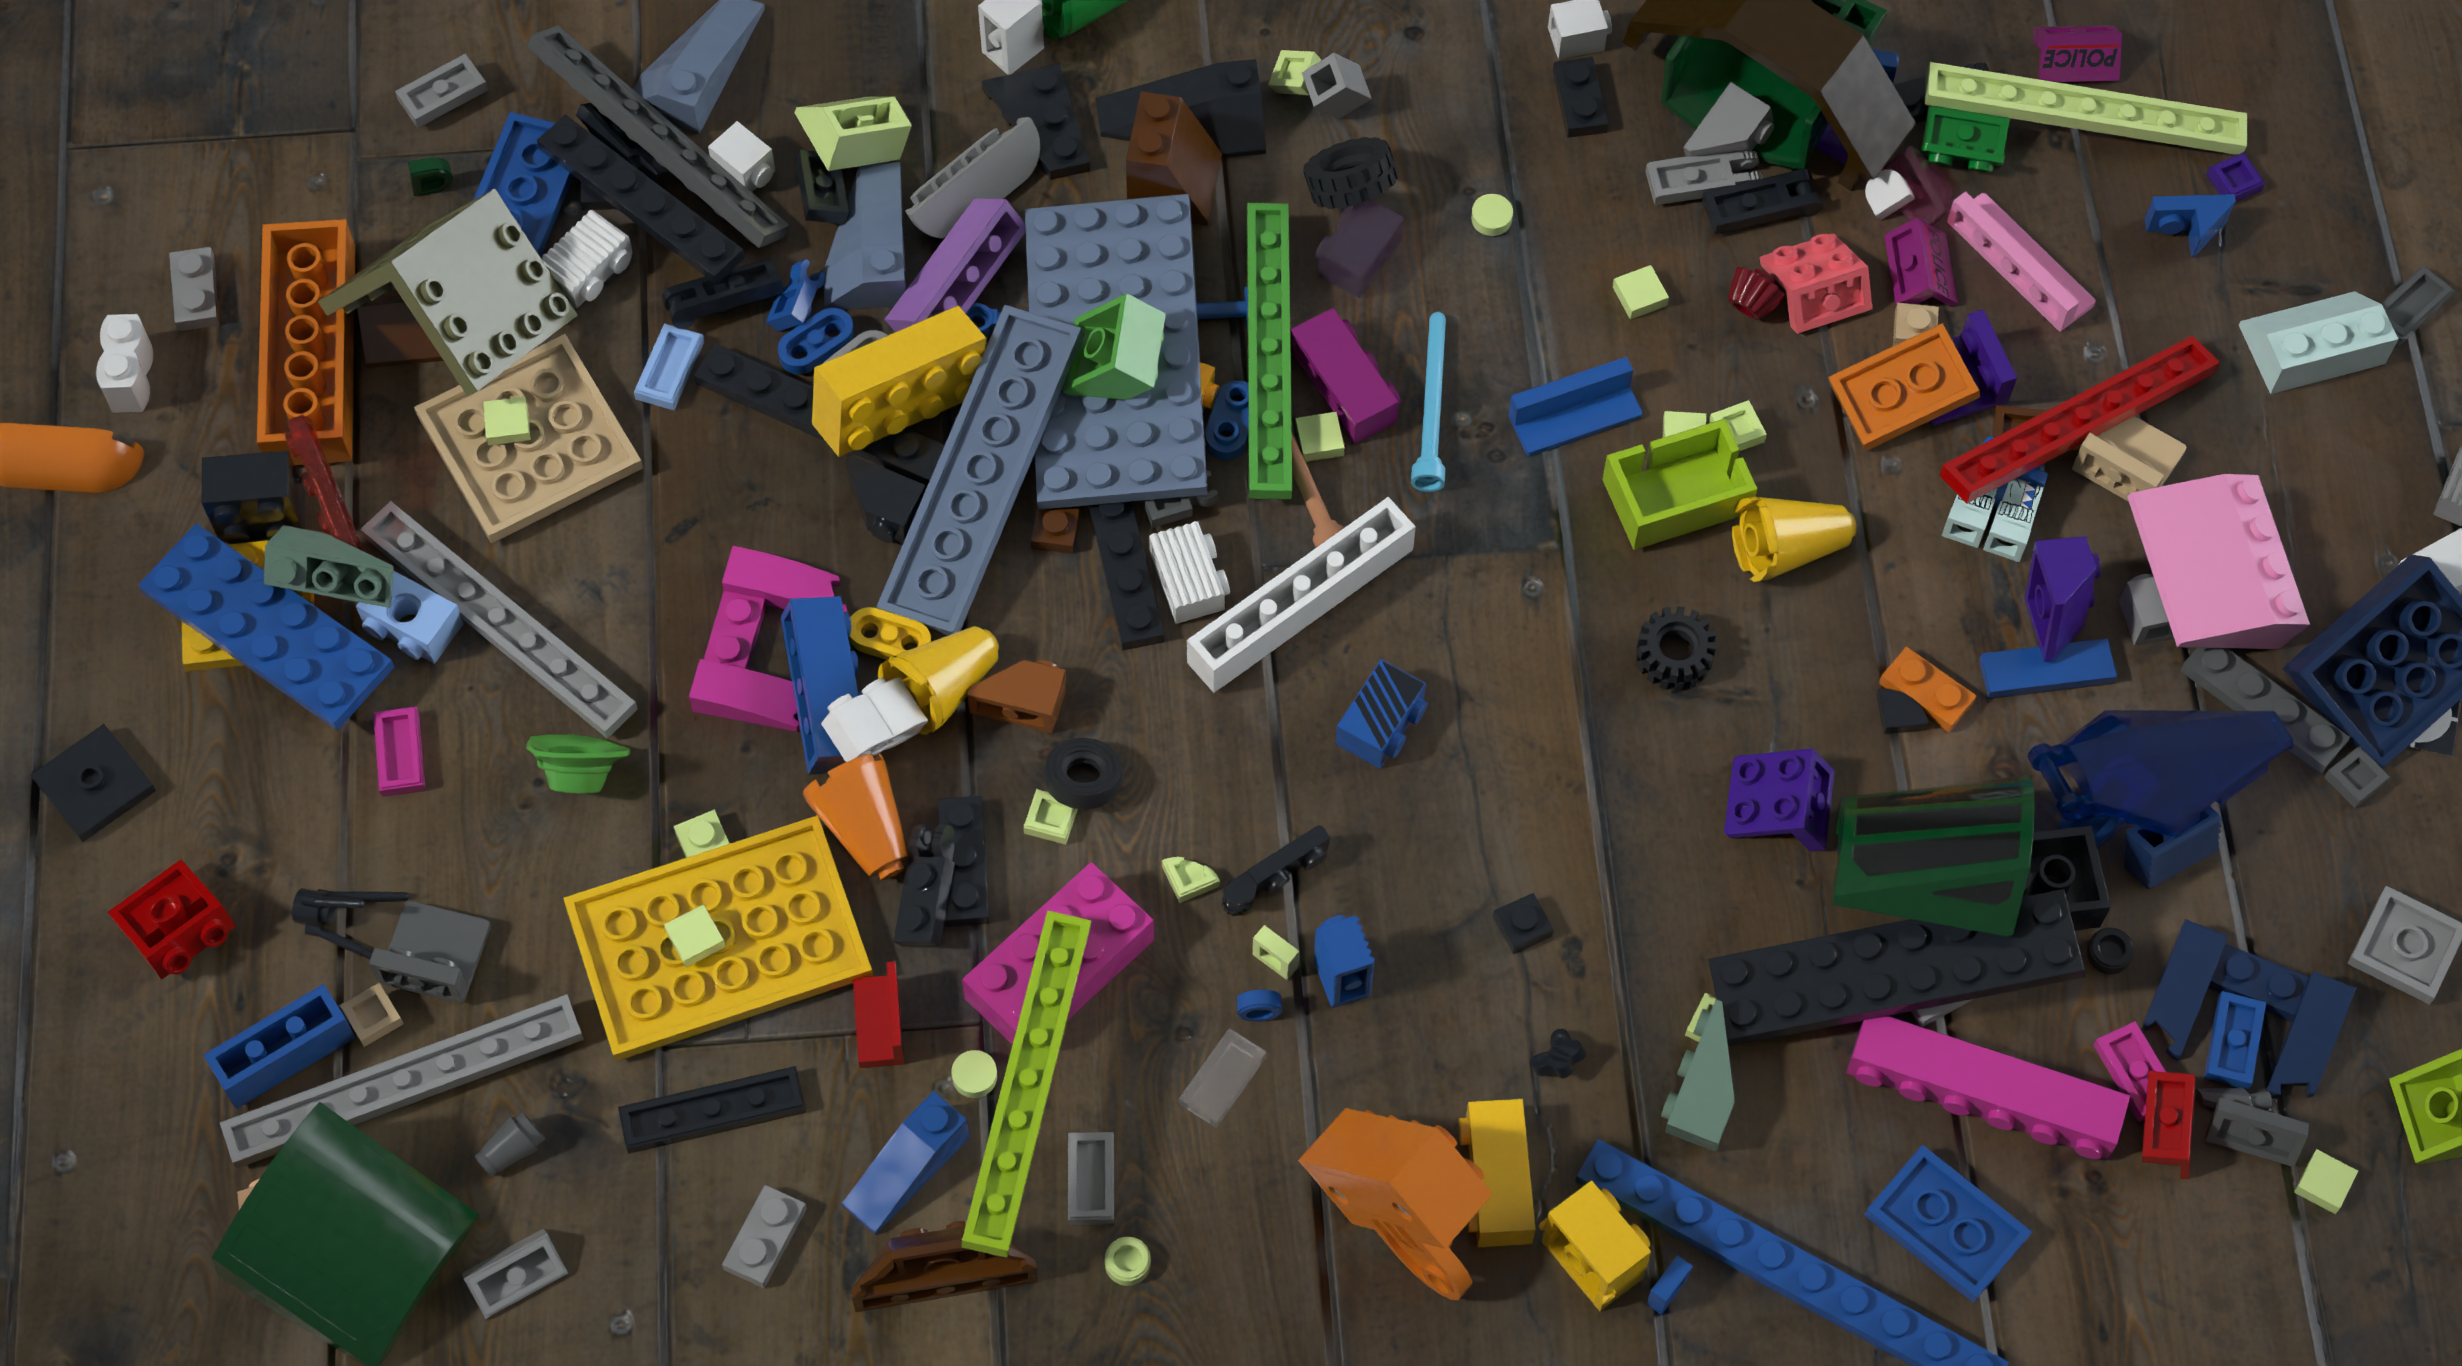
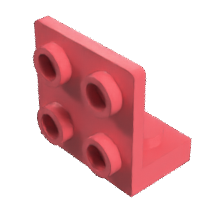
M1819 234L1812 237L1810 241L1794 246H1782L1776 248L1772 253L1760 257L1761 266L1786 291L1790 327L1797 334L1873 309L1868 266L1835 234Z

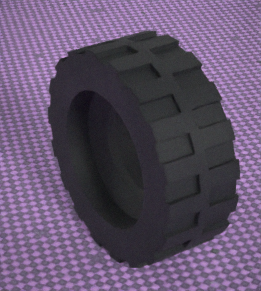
M1361 137L1360 139H1350L1334 144L1327 149L1321 150L1317 155L1312 156L1309 162L1305 163L1303 170L1313 203L1321 208L1327 207V209L1346 208L1372 200L1378 195L1387 192L1391 186L1395 185L1396 179L1399 177L1390 145L1386 140H1381L1377 137Z

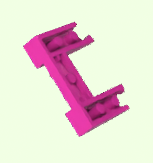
M732 546L722 580L723 594L704 659L699 660L689 694L692 712L798 732L800 726L799 722L794 718L797 714L792 682L749 670L767 606L785 610L790 598L834 597L832 587L840 586L839 576L794 560ZM842 604L843 612H847L846 604Z

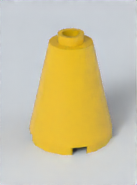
M1754 496L1741 499L1736 505L1734 514L1741 513L1740 524L1732 526L1734 551L1739 566L1743 572L1751 571L1754 576L1750 580L1753 582L1767 581L1848 547L1856 534L1855 518L1842 505Z
M972 626L889 657L879 666L878 679L883 677L888 682L895 678H901L928 720L918 732L919 734L926 735L931 731L933 733L941 728L965 700L969 688L979 683L998 661L999 645L995 636L990 631Z

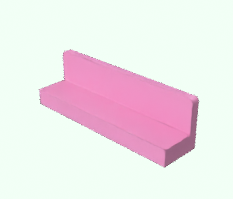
M1964 192L1953 201L1947 222L2059 332L2094 307L2095 299L1986 193H1981L1973 199L1967 192Z

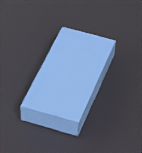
M664 323L634 390L635 399L675 411L703 347V334L679 329Z

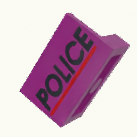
M2115 26L2034 27L2033 43L2040 49L2039 80L2051 82L2120 81L2122 32Z
M1915 218L1884 234L1896 305L1897 302L1919 304L1931 297L1950 307L1958 304L1946 233L1919 218Z

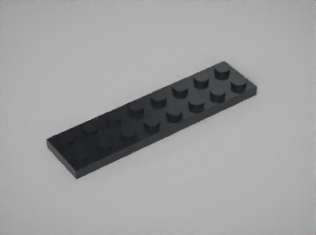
M2064 889L2023 897L2014 933L2009 937L1908 919L1708 959L1716 999L1722 1001L1728 1047L2085 977V969Z

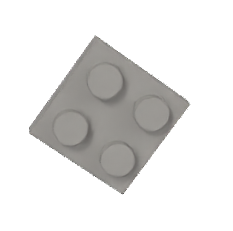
M2385 886L2347 964L2430 1005L2462 941V923Z

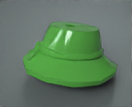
M575 734L531 736L526 745V749L533 753L537 759L538 767L545 771L549 788L565 793L600 792L606 782L609 771L612 769V764L630 755V748L601 738Z

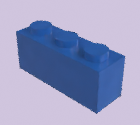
M322 984L203 1056L232 1104L238 1109L356 1037L328 989Z

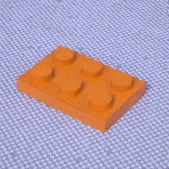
M1943 323L1828 377L1829 383L1865 451L1980 398L1979 389Z

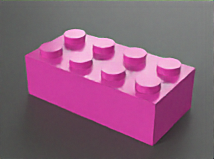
M1092 862L962 979L965 1000L1012 1045L1047 910L1091 920L1090 932L1067 1021L1154 941V920Z

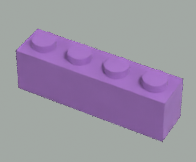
M974 198L884 319L895 332L958 305L965 314L1026 232L1025 222L1006 199Z

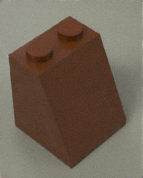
M1141 91L1126 157L1127 200L1189 194L1191 223L1208 226L1222 153L1182 97Z

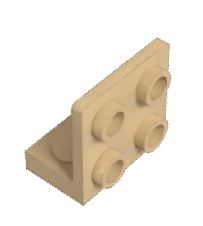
M2134 416L2097 436L2089 433L2080 447L2072 470L2128 501L2127 496L2132 492L2163 486L2185 453L2186 445Z

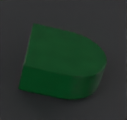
M430 157L408 162L414 196L442 191L453 180L450 164L443 158Z

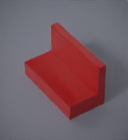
M895 961L886 962L887 976L853 979L858 1063L860 1069L905 1065L899 979Z
M2148 1072L2142 1162L2180 1165V1178L2190 1179L2196 1097L2195 1074Z

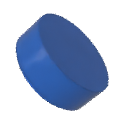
M1265 989L1251 990L1237 996V1014L1243 1020L1252 1022L1268 1021L1277 1018L1282 1013L1281 994L1276 991Z

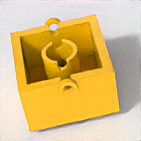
M1591 1180L1548 1213V1217L1538 1227L1544 1230L1541 1242L1601 1312L1643 1279L1651 1250L1649 1249L1650 1241L1642 1229L1636 1224L1630 1226L1619 1213L1621 1209L1615 1197L1605 1188L1600 1191Z

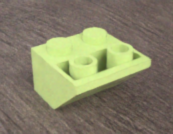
M862 97L796 107L795 110L796 117L828 171L900 160L912 126L895 97Z

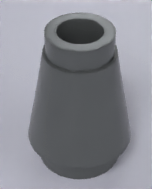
M522 1111L515 1117L510 1115L481 1148V1151L475 1155V1158L492 1177L497 1172L538 1151V1145L545 1140V1137L532 1120Z

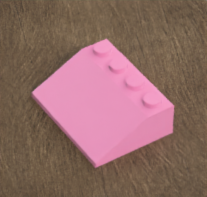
M2221 474L2136 491L2127 496L2177 647L2280 649L2310 625L2258 475Z

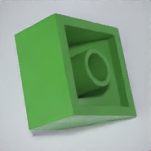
M1126 293L1074 318L1073 326L1080 327L1084 337L1066 377L1062 392L1073 396L1128 400L1153 389L1158 378L1157 366L1160 347L1164 340L1163 328L1166 313Z

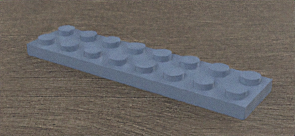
M1004 305L983 354L982 361L977 368L876 608L921 622L928 629L946 635L961 631L1084 337L1080 327Z

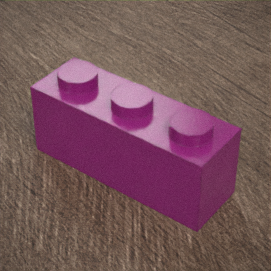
M1332 308L1290 330V352L1331 412H1337L1339 423L1353 444L1397 423L1398 404L1401 402L1400 396L1395 386L1389 381L1385 383L1378 373V364L1369 350H1362L1357 342L1356 332L1347 319L1342 320L1336 310Z

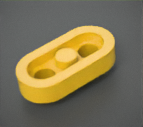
M862 608L850 617L851 633L849 640L853 647L860 652L885 660L907 651L903 647L908 643H915L921 646L931 642L930 632L923 623L878 608ZM869 630L877 632V635L872 638L863 636Z

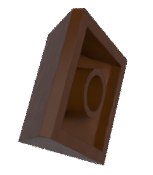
M388 290L372 301L367 294L365 295L368 301L359 306L357 311L367 368L444 361L397 290Z

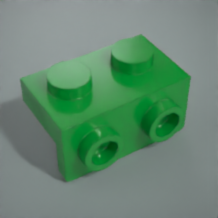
M1929 105L1919 155L1929 157L1928 163L1933 165L1951 167L1953 161L1969 163L1968 169L1971 171L1992 173L1993 167L2001 168L2004 164V149L2010 118Z

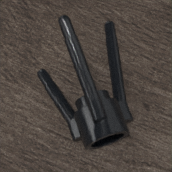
M301 888L297 891L293 901L292 918L295 923L305 925V935L321 937L370 960L373 951L325 929L324 925H331L334 922L338 908L360 909L365 906L364 901H407L410 896L407 892L328 891L323 889L316 891Z

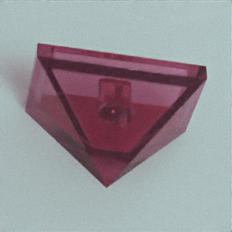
M1909 146L1883 167L1882 170H1894L1906 180L1915 197L1914 200L1901 207L1908 222L1919 218L1933 226L1950 212L1953 185L1914 147Z

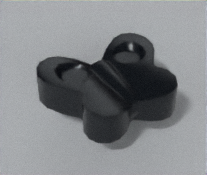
M1557 1029L1551 1035V1049L1548 1052L1533 1056L1530 1060V1065L1538 1076L1557 1074L1561 1079L1567 1078L1573 1071V1064L1580 1062L1586 1056L1587 1052L1580 1041L1572 1040L1567 1030Z

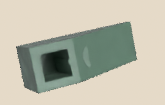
M283 525L265 545V585L390 608L392 605L394 566L326 533Z
M1717 999L1711 1011L1706 1009L1701 1011L1693 1034L1701 1037L1695 1053L1686 1050L1677 1073L1678 1076L1685 1079L1679 1094L1670 1091L1661 1113V1117L1668 1119L1665 1129L1666 1133L1714 1152L1717 1151L1735 1103L1722 1001Z

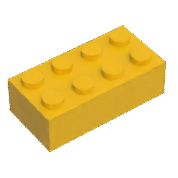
M958 305L814 367L812 425L836 455L840 457L854 450H861L874 441L890 434H897L910 425L924 419L933 418L940 412L963 403L977 368L982 361L986 337Z

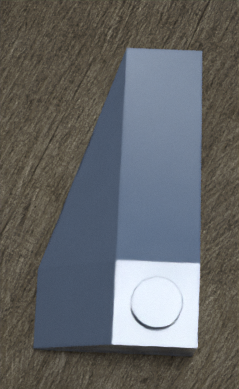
M719 0L642 72L633 90L674 126L700 134L765 9L764 4L753 0Z
M900 162L859 166L847 199L849 214L846 223L839 224L823 270L825 273V282L823 284L825 309L839 308L850 310L894 307L907 290Z

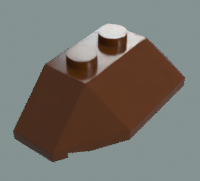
M967 1221L953 1222L948 1224L944 1230L928 1232L924 1228L909 1229L903 1231L900 1237L891 1238L851 1289L855 1312L1037 1283L1036 1260L1012 1243L1007 1258L962 1248V1238Z

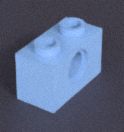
M394 570L392 605L390 608L361 602L356 606L363 622L362 627L368 634L378 640H384L386 637L397 643L399 649L407 656L416 660L423 657L434 664L464 625L457 604ZM407 615H416V617L409 622H399L403 617Z

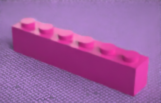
M1889 1016L1862 1021L1846 1072L1855 1076L1862 1084L1872 1087L1884 1085L1899 1090V1093L1907 1099L1913 1101H1924L1926 1099L1941 1104L1946 1111L1955 1115L1966 1116L1971 1114L1987 1119L1988 1124L2002 1130L2014 1128L2031 1134V1137L2040 1143L2048 1145L2059 1143L2074 1148L2077 1154L2089 1159H2100L2101 1157L2109 1159L2118 1143L2130 1095Z

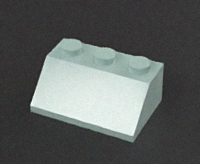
M2355 291L2243 320L2239 323L2241 332L2270 394L2384 365L2398 341V337L2382 304Z

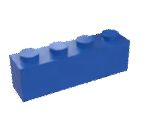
M841 596L790 598L781 615V623L808 775L828 774V771L846 762L821 724L830 713L827 708L836 699L846 694H850L852 698L863 694L862 690H857L855 677L858 672V659L856 652L850 651L848 640L851 633V620L849 613L843 612Z

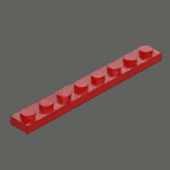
M2192 335L1943 464L1939 476L1968 504L2082 444L2089 433L2097 436L2216 374L2220 361Z

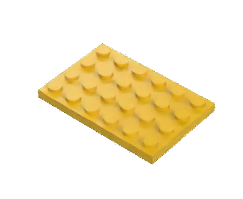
M818 815L563 898L615 1062L852 984L853 979L873 977L871 965ZM704 904L726 947L685 967L665 931L664 924Z

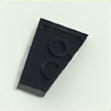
M1060 63L981 81L983 92L989 100L993 99L1009 126L1015 127L1019 118L1029 117L1032 119L1040 138V155L1037 163L1050 180L1090 171L1089 159Z

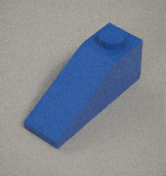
M933 1091L899 1126L842 1202V1206L876 1235L970 1138L967 1119Z

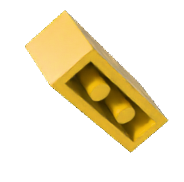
M1523 1099L1468 1102L1466 1118H1459L1458 1120L1460 1145H1468L1469 1160L1481 1169L1484 1174L1482 1181L1493 1193L1489 1200L1467 1223L1468 1233L1476 1232L1477 1247L1532 1244L1536 1229Z

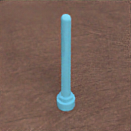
M1434 312L1429 319L1421 457L1413 464L1411 473V485L1415 489L1424 492H1435L1441 490L1445 485V467L1441 459L1438 458L1446 318L1441 312Z

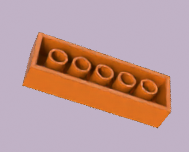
M346 219L263 224L257 444L261 453L289 451L294 465L352 462L354 310L346 314L343 308L327 316L318 303L320 299L355 276V243Z

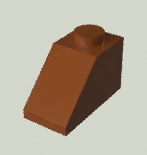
M1022 660L971 686L967 694L969 713L1053 734L1067 690L1066 670L1060 669L1056 664L1045 660H1038L1036 662Z

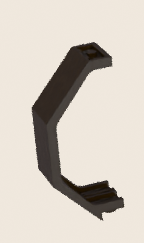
M1646 0L1630 20L1623 39V43L1635 51L1650 32L1722 40L1808 94L1817 103L1847 151L1848 160L1838 183L1850 191L1860 178L1867 182L1869 178L1874 180L1916 124L1864 35L1810 0Z

